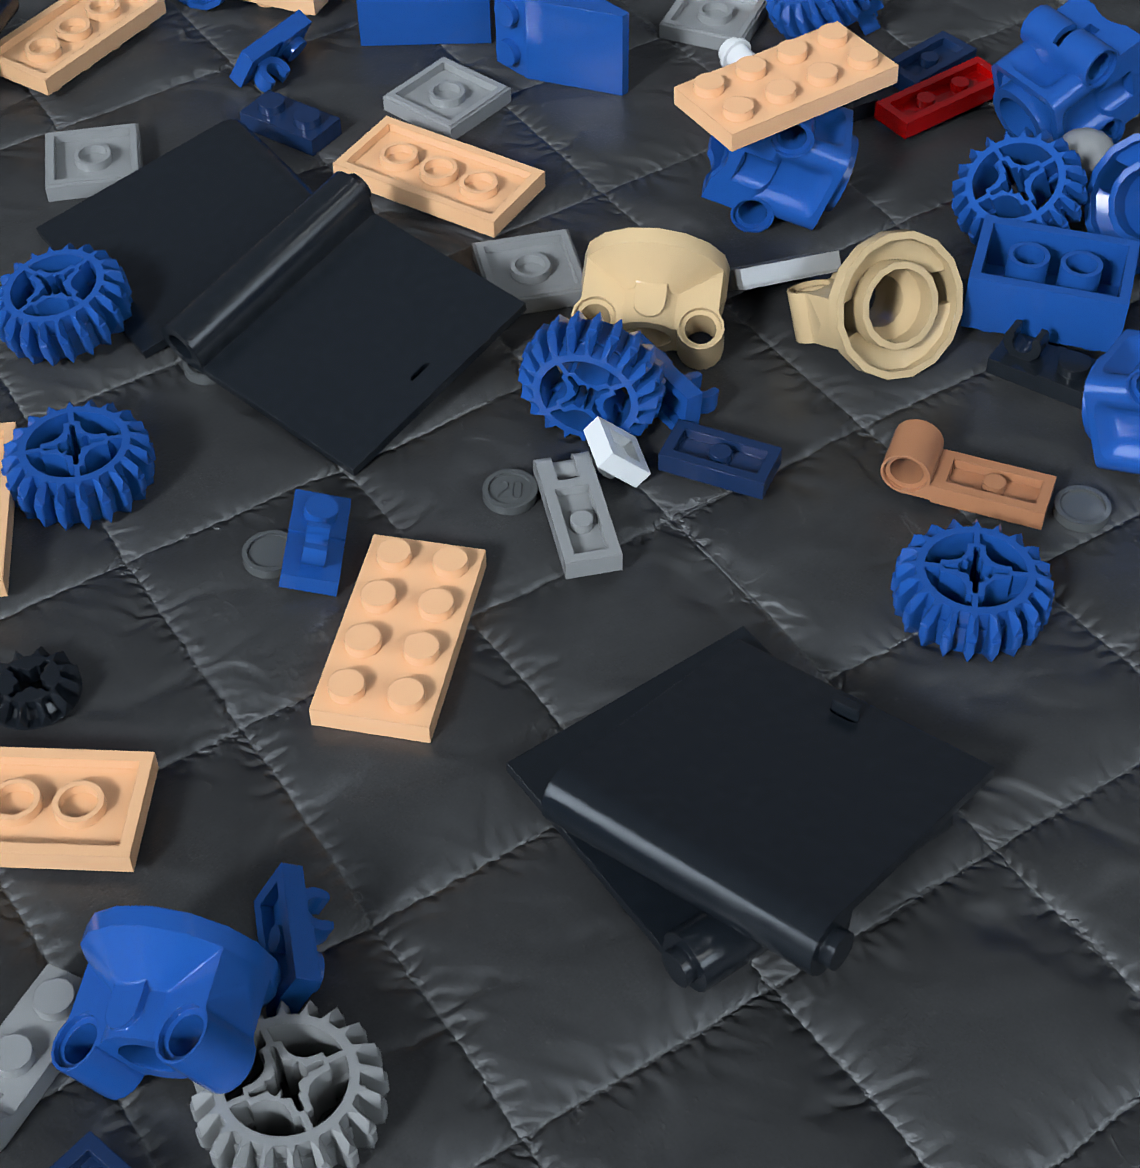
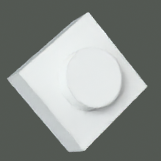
M599 416L583 430L592 452L590 455L593 465L603 476L609 479L616 477L636 488L651 474L634 435Z

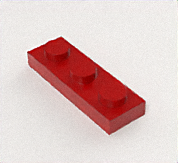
M979 56L974 57L877 101L874 118L904 139L916 135L993 99L995 87L992 65Z

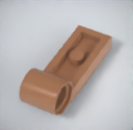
M910 419L903 421L897 426L880 468L881 477L890 488L900 493L928 499L935 504L1038 530L1042 529L1057 476L943 449L944 438L942 433L936 426L924 420Z

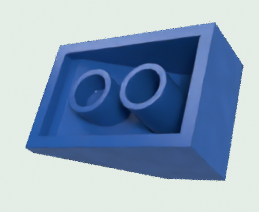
M494 0L496 53L499 63L527 79L620 96L628 93L629 12L606 0Z

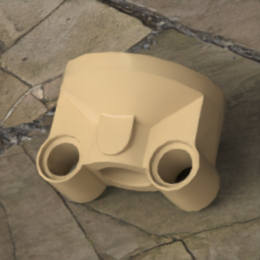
M634 227L604 232L589 242L585 254L581 281L582 296L574 305L571 317L579 310L588 320H592L599 312H601L605 322L613 325L622 319L623 329L628 333L641 330V333L656 345L658 349L664 352L677 351L681 362L689 368L696 370L708 369L721 359L724 349V321L722 313L727 298L730 266L726 256L709 242L686 233L661 228ZM695 332H704L712 336L713 339L705 344H697L690 341L688 337Z
M907 229L879 232L856 245L838 268V271L834 272L830 278L801 282L787 289L795 338L798 343H815L837 349L856 370L886 380L913 377L936 363L953 341L963 313V283L954 258L937 239ZM875 288V300L869 310V302Z

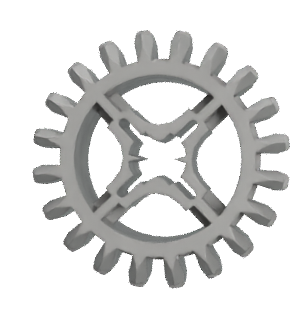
M282 1000L276 1010L277 1016L264 1019L263 1015L260 1014L254 1033L255 1061L244 1081L231 1092L224 1094L212 1093L193 1081L197 1094L191 1097L190 1109L193 1119L197 1122L198 1126L195 1132L200 1146L205 1148L206 1151L210 1150L209 1154L215 1168H332L337 1164L346 1168H357L360 1162L357 1148L375 1149V1143L378 1140L376 1125L386 1123L388 1116L385 1097H387L390 1088L388 1074L382 1068L383 1061L380 1049L376 1047L375 1043H368L366 1030L361 1027L360 1022L346 1026L345 1017L337 1007L320 1018L318 1007L311 1000L308 1001L300 1014H291L289 1006ZM262 1072L257 1080L247 1085L257 1074ZM280 1082L286 1085L290 1096L298 1095L302 1111L299 1112L296 1109L291 1097L283 1098ZM345 1095L334 1113L317 1126L322 1114L330 1108L337 1106L336 1099Z

